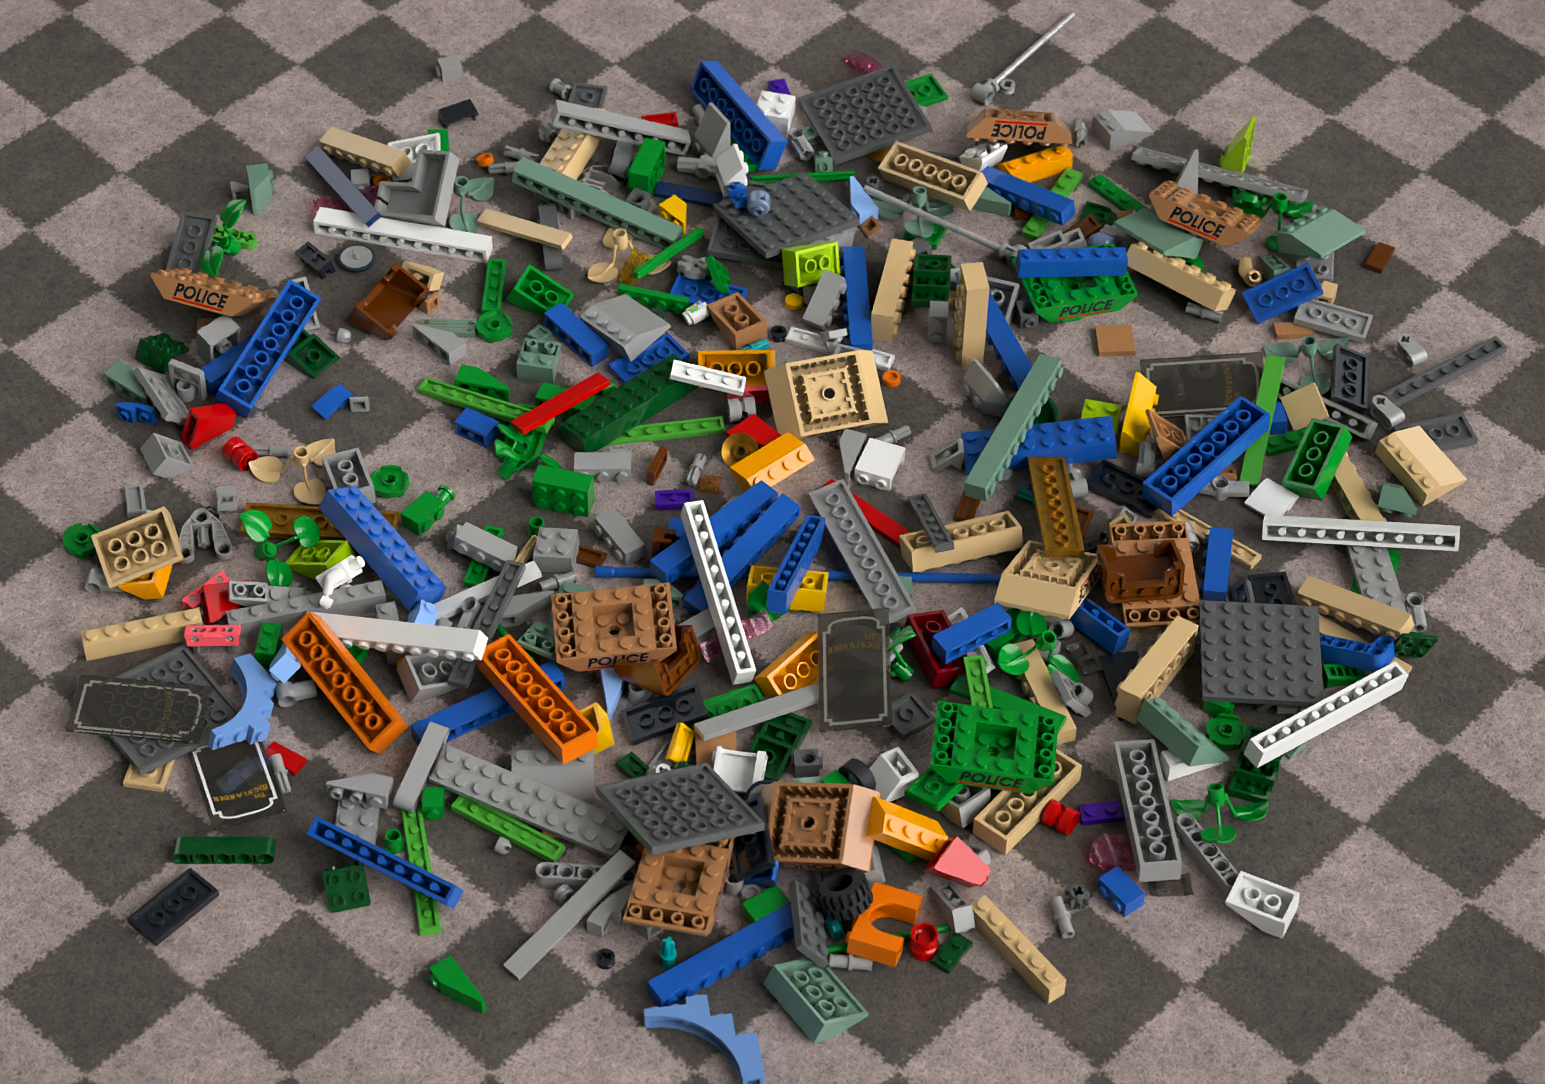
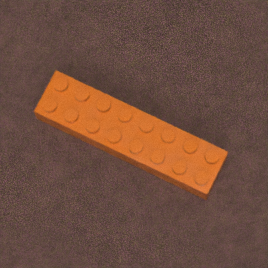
M309 611L282 638L286 646L369 750L382 754L409 727L322 617Z
M510 634L486 645L482 660H476L477 668L563 765L598 747L597 730Z

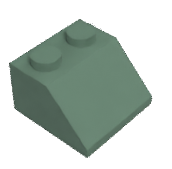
M268 163L246 166L253 215L259 214L273 201L272 194L275 193L274 183L270 181L274 179L272 170L268 169Z

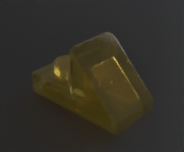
M633 247L617 280L626 285L635 286L647 275L638 280L633 278L632 272L647 262L650 256Z

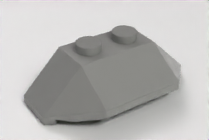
M969 359L963 378L962 391L964 395L968 396L972 400L974 407L979 408L982 413L1002 417L1004 407L1008 402L1005 393L977 359Z

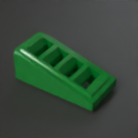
M1339 664L1322 665V678L1326 688L1354 684L1364 678L1362 670ZM1352 671H1356L1358 676H1354Z

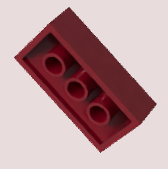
M937 610L908 614L904 628L911 626L916 636L907 640L931 688L951 686L959 674L965 676L963 657H966L967 654L945 664L932 650L933 636L937 632L952 626L945 611Z

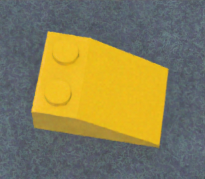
M597 702L579 710L597 730L598 747L593 749L594 754L615 745L608 714Z

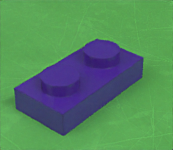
M785 78L768 81L770 92L791 95Z
M693 490L655 491L656 510L683 509L684 503L694 501Z
M1119 801L1082 804L1078 806L1082 826L1123 821Z

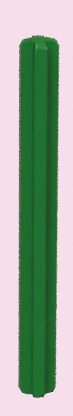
M855 171L807 173L817 182L850 181V176L856 178ZM799 173L751 176V181L761 183L779 182L784 178H790Z
M697 227L633 270V278L641 279L704 236V229Z

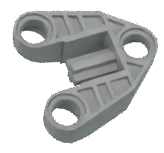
M593 165L583 170L577 178V181L607 194L609 193L604 190V187L622 189L626 186V176L622 178L608 173L609 166Z
M204 508L195 510L182 526L179 544L182 554L187 553L190 555L183 558L184 560L179 561V563L188 564L194 560V534L198 536V547L207 548V546H210L209 533H213L217 558L226 560L233 556V547L222 522ZM204 514L207 516V519L199 522L196 520L197 516ZM224 549H228V550H229V551H228L227 553H225V554H222V553L219 552V551L224 550Z

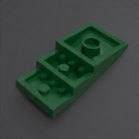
M915 255L911 307L930 308V301L949 302L952 255Z
M303 329L284 362L308 377L315 379L338 361L340 356L314 333L310 335Z
M790 712L765 721L760 733L756 734L748 750L749 753L756 754L758 751L766 752L768 758L765 778L777 782L780 780L793 760V750H798L812 726V720Z
M1252 725L1248 726L1228 790L1229 796L1254 803L1270 799L1283 754L1258 768L1244 755L1250 739L1267 729Z

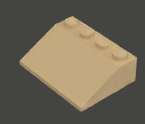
M1420 426L1393 432L1379 440L1375 451L1376 455L1422 507L1467 481L1463 474Z
M165 507L91 535L110 589L184 560L172 517Z

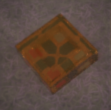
M702 475L700 493L719 495L721 477Z

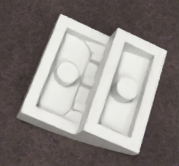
M1266 478L1245 501V506L1264 517L1265 515L1283 516L1286 511H1290L1299 496Z

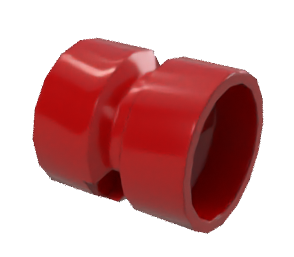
M239 437L229 439L222 449V455L241 471L249 469V461L258 459V453Z
M1053 799L1043 813L1042 823L1051 828L1056 826L1057 831L1069 836L1078 823L1080 812L1071 807L1065 808L1063 803Z
M921 922L912 928L909 950L913 958L918 961H929L936 955L938 930L931 923Z

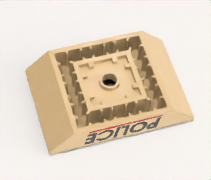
M856 350L786 363L764 371L776 430L781 435L789 432L799 440L844 432L845 428L856 430L888 424L873 351ZM826 389L832 390L834 397L831 399L826 398L824 391Z
M1028 540L1002 573L994 603H999L1003 607L1018 608L1021 611H1032L1040 615L1070 619L1101 577L1097 555L1084 552V556L1076 557L1045 556L1042 543Z

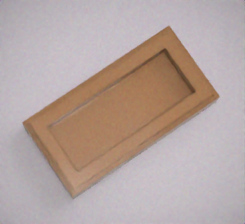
M1293 321L1273 323L1276 340L1297 339L1307 335L1313 336L1312 329L1293 324Z

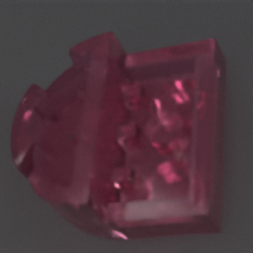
M1102 834L1089 850L1090 861L1095 867L1100 866L1104 869L1105 874L1116 866L1122 871H1136L1132 849L1126 834Z

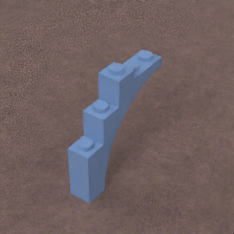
M250 653L234 658L230 671L242 693L243 707L233 719L211 730L208 746L211 750L241 742L245 739L249 744L264 741L268 737L271 724L267 719H270L274 705L270 699L274 696L277 683Z
M695 994L685 997L686 1004L682 1005L673 1004L671 1006L644 1009L645 1028L664 1027L695 1034L710 1042L727 1057L737 1072L741 1084H764L765 1076L757 1033L735 1035L732 1013H720L710 1016L707 994Z

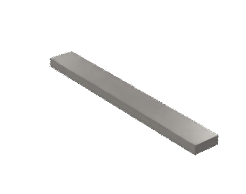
M835 677L828 679L827 700L841 696V690H845V688ZM824 681L695 723L694 730L703 741H707L823 702Z
M619 850L503 964V968L518 981L524 977L636 866L635 862Z

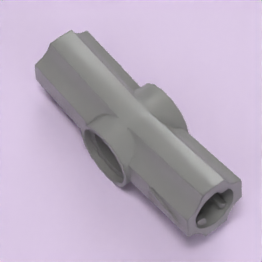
M702 155L699 159L678 158V172L695 173L698 177L704 179L709 176L716 177L715 161L712 157Z
M1216 476L1199 493L1211 495L1218 501H1223L1227 497H1249V481L1228 480L1224 476Z

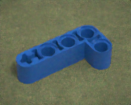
M1320 634L1321 661L1376 672L1389 665L1395 657L1394 639L1390 636H1380L1372 644Z

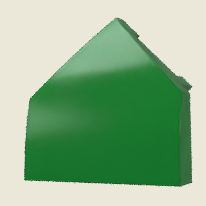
M764 581L755 586L748 594L747 622L753 623L755 620L772 624L773 620H777L784 615L766 611L769 585Z

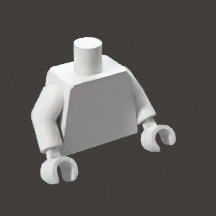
M351 555L315 577L324 593L319 602L322 607L328 609L332 606L334 600L329 598V595L333 593V589L338 586L340 588L351 586L349 583L352 582V578L362 572L361 568L365 566L362 557L357 556L354 558Z

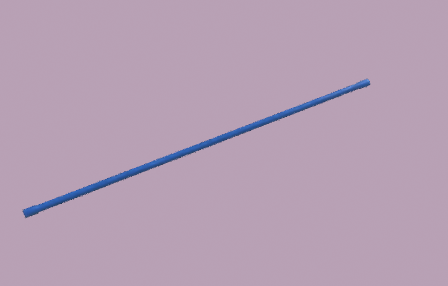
M595 566V578H655L650 574V568ZM691 569L679 576V578H700L697 569ZM750 570L741 579H748ZM820 571L829 572L828 581H855L850 571ZM896 572L898 576L912 577V582L999 584L1002 575ZM1101 577L1095 584L1096 586H1103Z

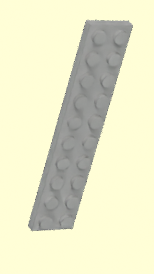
M1143 147L1135 150L1131 158L1137 164H1151L1155 169L1166 168L1169 169V172L1175 174L1181 172L1187 161L1186 158ZM1198 162V177L1203 178V181L1220 182V185L1230 187V185L1236 186L1240 191L1251 190L1256 195H1270L1272 199L1275 193H1284L1288 196V202L1295 205L1302 203L1308 194L1306 189Z
M844 479L808 493L819 516L826 518L825 527L874 616L879 620L880 626L883 627L907 617L908 614L917 613L916 606Z
M449 745L430 777V783L444 787L449 791L610 859L621 849L630 832L614 814Z

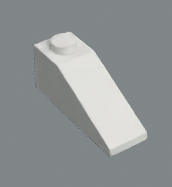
M1170 749L1162 751L1160 757L1161 770L1167 781L1223 764V762L1189 767Z

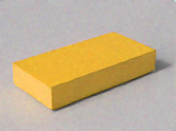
M682 722L676 724L666 755V760L672 764H677L681 760L687 761L695 736V731Z

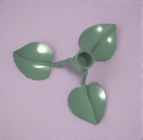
M465 176L455 178L453 192L456 196L461 197L460 214L452 215L449 220L452 230L470 233L477 232L479 226L477 216L472 212L464 214V195L467 193V196H472L475 201L479 202L489 200L493 195L494 177H482L468 180Z
M922 186L914 187L912 195H909L906 202L907 204L911 202L914 207L919 209L924 205L926 212H931L932 215L939 218L951 216L954 209L953 205L940 200L927 201V189ZM873 200L879 208L878 217L882 219L895 220L898 215H902L905 211L888 202ZM917 216V221L910 220L904 225L905 231L916 237H930L934 232L933 224L926 220L920 221L919 216Z
M1307 335L1302 338V345H1299L1298 350L1294 344L1288 342L1264 346L1266 355L1285 357L1284 367L1292 365L1294 358H1298L1301 351L1306 357H1310L1312 375L1304 376L1300 381V386L1305 387L1314 382L1320 395L1323 396L1331 388V379L1326 373L1315 374L1313 356L1318 351L1321 358L1326 357L1328 361L1332 362L1333 347L1337 343L1349 348V337L1331 339L1318 346L1316 338Z

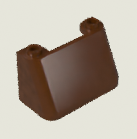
M395 262L390 267L389 272L382 277L365 299L354 307L346 321L352 326L387 340L390 338L392 340L398 332L396 330L418 304L421 305L428 298L426 294L430 289Z
M1174 539L1159 541L1154 546L1153 554L1116 557V550L1112 545H1097L1096 555L1104 595L1108 602L1126 603L1174 599L1182 594L1185 564Z
M674 625L677 651L659 662V659H652L650 662L629 663L627 659H619L614 664L615 673L620 679L660 696L670 695L701 661V651L693 626Z

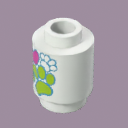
M698 301L686 308L685 312L682 313L684 320L689 326L695 325L709 317L706 302Z

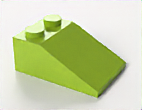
M1253 116L1232 138L1230 144L1226 145L1224 150L1225 156L1222 155L1219 165L1222 166L1221 168L1240 173L1244 172L1251 156L1256 117Z
M838 241L799 245L782 249L785 285L802 287L818 283L824 269L840 275Z
M1085 399L1081 419L1111 416L1116 440L1122 405Z
M319 540L311 548L299 546L285 563L290 566L291 570L317 581L316 576L351 555L356 558V555L347 540Z

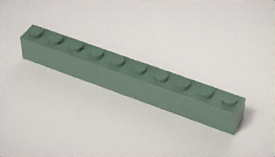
M522 157L513 170V183L614 228L625 229L628 234L665 250L681 239L683 227L570 178L565 174L552 170L549 167L536 163L533 160Z
M1043 354L1038 356L965 480V496L987 501L989 496L994 494L996 484L1002 480L1004 470L1009 468L1011 458L1017 454L1018 446L1021 442H1024L1028 429L1032 428L1035 417L1039 416L1042 405L1046 404L1050 391L1054 390L1057 379L1061 378L1063 374L1061 359Z

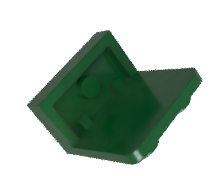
M165 333L155 336L150 335L140 338L135 359L164 374L168 372V363L171 361L172 356L188 353L189 347L185 346L181 341L171 339L170 335Z
M1422 632L1403 633L1394 641V655L1396 657L1412 656L1413 658H1421L1435 645L1438 638L1434 635H1423Z
M358 862L346 864L345 868L338 869V866L325 868V872H322L328 907L331 913L366 907L371 904L364 864L359 865Z

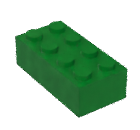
M1312 418L1282 480L1284 487L1298 496L1323 501L1352 439V435L1347 427Z

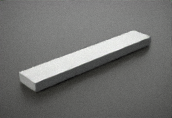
M791 327L785 338V343L827 355L834 354L828 353L821 335ZM872 349L876 368L885 371L890 370L895 360V355Z
M534 560L525 564L526 570L517 588L542 577L541 571ZM499 576L433 604L438 609L436 620L441 617L449 618L463 612L461 605L468 597L473 596L480 603L486 602Z

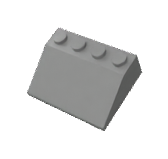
M626 294L594 304L579 316L600 338L607 341L610 348L629 361L634 360L671 327L668 322Z
M512 750L513 773L594 806V750L564 765L551 750Z

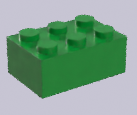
M645 138L643 143L639 145L637 155L633 157L632 166L628 167L626 177L629 180L627 183L629 195L634 188L649 192L651 199L666 168L665 142Z
M538 465L532 479L533 506L540 509L555 510L560 513L565 512L576 516L589 517L595 502L594 476Z

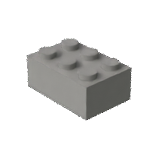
M359 447L322 456L323 472L330 490L356 486L372 504L376 503L374 486Z

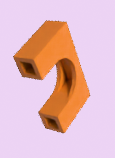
M875 882L871 889L873 902L864 913L854 918L852 931L847 932L845 943L848 944L847 953L896 967L902 953L904 938L876 929L871 922L887 917L915 925L921 911L923 896Z

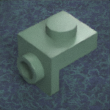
M819 151L818 154H814L815 172H833V157L828 154V151Z

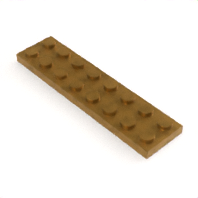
M1027 457L1028 472L1045 556H1084L1085 549L1066 458Z
M246 502L245 511L258 510L264 512L269 517L272 523V527L268 531L269 538L290 539L296 536L293 531L294 520L298 517L306 516L314 520L319 526V540H347L319 507ZM378 510L397 531L400 517L399 512ZM241 524V536H248L244 530L243 524Z

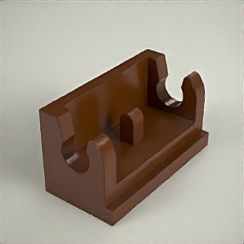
M655 527L652 539V558L677 541L675 529Z

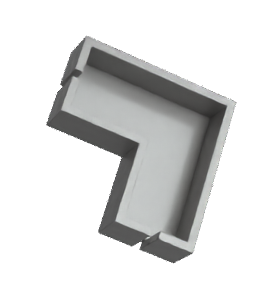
M419 149L412 182L380 181L377 197L388 203V206L382 201L376 200L374 208L381 214L382 218L445 227L459 158L450 151L434 152L433 150Z

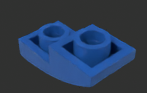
M732 182L726 186L727 194L734 208L747 207L749 196L747 187L741 182Z
M339 384L322 396L312 408L327 420L338 408L342 409L350 401L349 397L354 396Z
M131 402L116 404L118 418L122 421L134 424L139 419L144 423L152 425L158 421L156 408Z

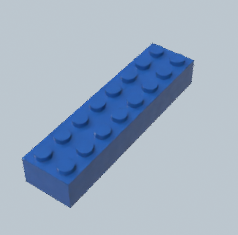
M701 61L689 90L706 109L708 104L712 102L729 120L730 137L748 155L758 170H776L788 142L786 138L718 61Z
M289 279L220 386L214 400L221 404L227 403L236 413L247 418L314 314L322 298Z
M1240 395L1142 483V498L1172 517L1269 430L1270 413Z
M1111 416L1034 424L1031 429H1028L1024 442H1021L1018 446L1017 454L1011 458L1008 469H1028L1027 457H1065L1067 464L1116 459V440ZM995 429L961 433L966 476L971 472Z
M352 486L327 490L319 509L408 610H413L421 599L431 604L440 601L446 586L373 506L372 502L364 496L359 488Z

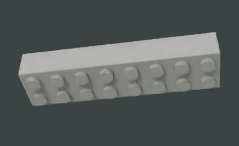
M1155 740L1114 742L1113 763L1138 881L1180 879L1182 860Z

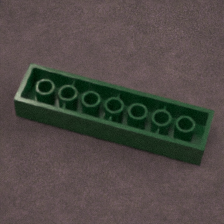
M672 354L561 422V439L577 452H596L694 391L699 386L670 379L673 361L685 362Z

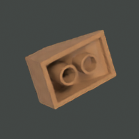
M738 292L707 305L708 311L726 342L734 350L746 347L748 343L752 344L763 338L767 339V321Z
M1147 409L1145 412L1157 442L1156 447L1161 452L1162 462L1165 463L1188 442L1183 430Z

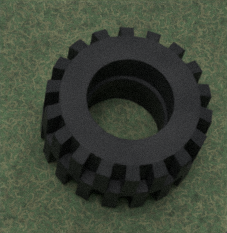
M844 868L828 874L827 877H824L818 883L815 890L825 917L832 921H846L864 913L873 902V894L867 878L861 870H856V868Z

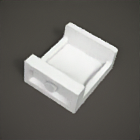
M869 438L855 467L854 481L890 491L892 479L899 465L904 463L905 447Z
M717 746V751H713L712 754L713 770L735 793L746 794L752 784L764 780L768 757L764 751H758L756 754L723 749L722 746Z

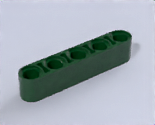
M177 837L173 843L172 861L177 864H271L274 861L276 841L271 837Z

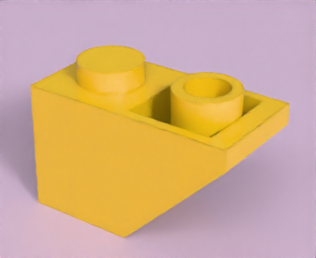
M673 195L659 204V216L683 227L681 234L684 235L686 234L687 203Z

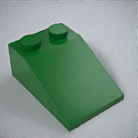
M529 264L506 300L520 309L544 316L545 312L560 303L567 307L575 294Z

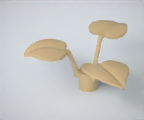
M610 226L604 235L603 245L608 249H613L612 262L610 265L606 262L592 265L588 270L587 279L599 283L613 280L618 275V269L613 267L615 265L616 251L625 250L627 246L630 247L640 266L656 255H645L643 260H641L632 246V235L628 234L625 229H617ZM667 260L648 274H656L663 271L670 265L671 261Z
M334 438L324 439L311 443L307 447H296L294 449V456H290L289 461L283 468L282 462L274 456H264L257 460L249 461L248 466L251 473L258 480L264 483H273L280 479V473H284L293 461L298 468H303L304 482H299L294 487L295 498L304 504L319 505L326 493L325 486L319 479L308 481L306 465L308 462H313L316 466L323 467L322 456L336 453Z

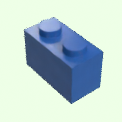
M466 408L455 420V434L487 448L499 435L497 427L499 421L487 417L478 411Z
M1118 866L1099 877L1098 894L1103 899L1106 898L1111 903L1112 908L1116 912H1120L1124 917L1144 904L1145 892Z

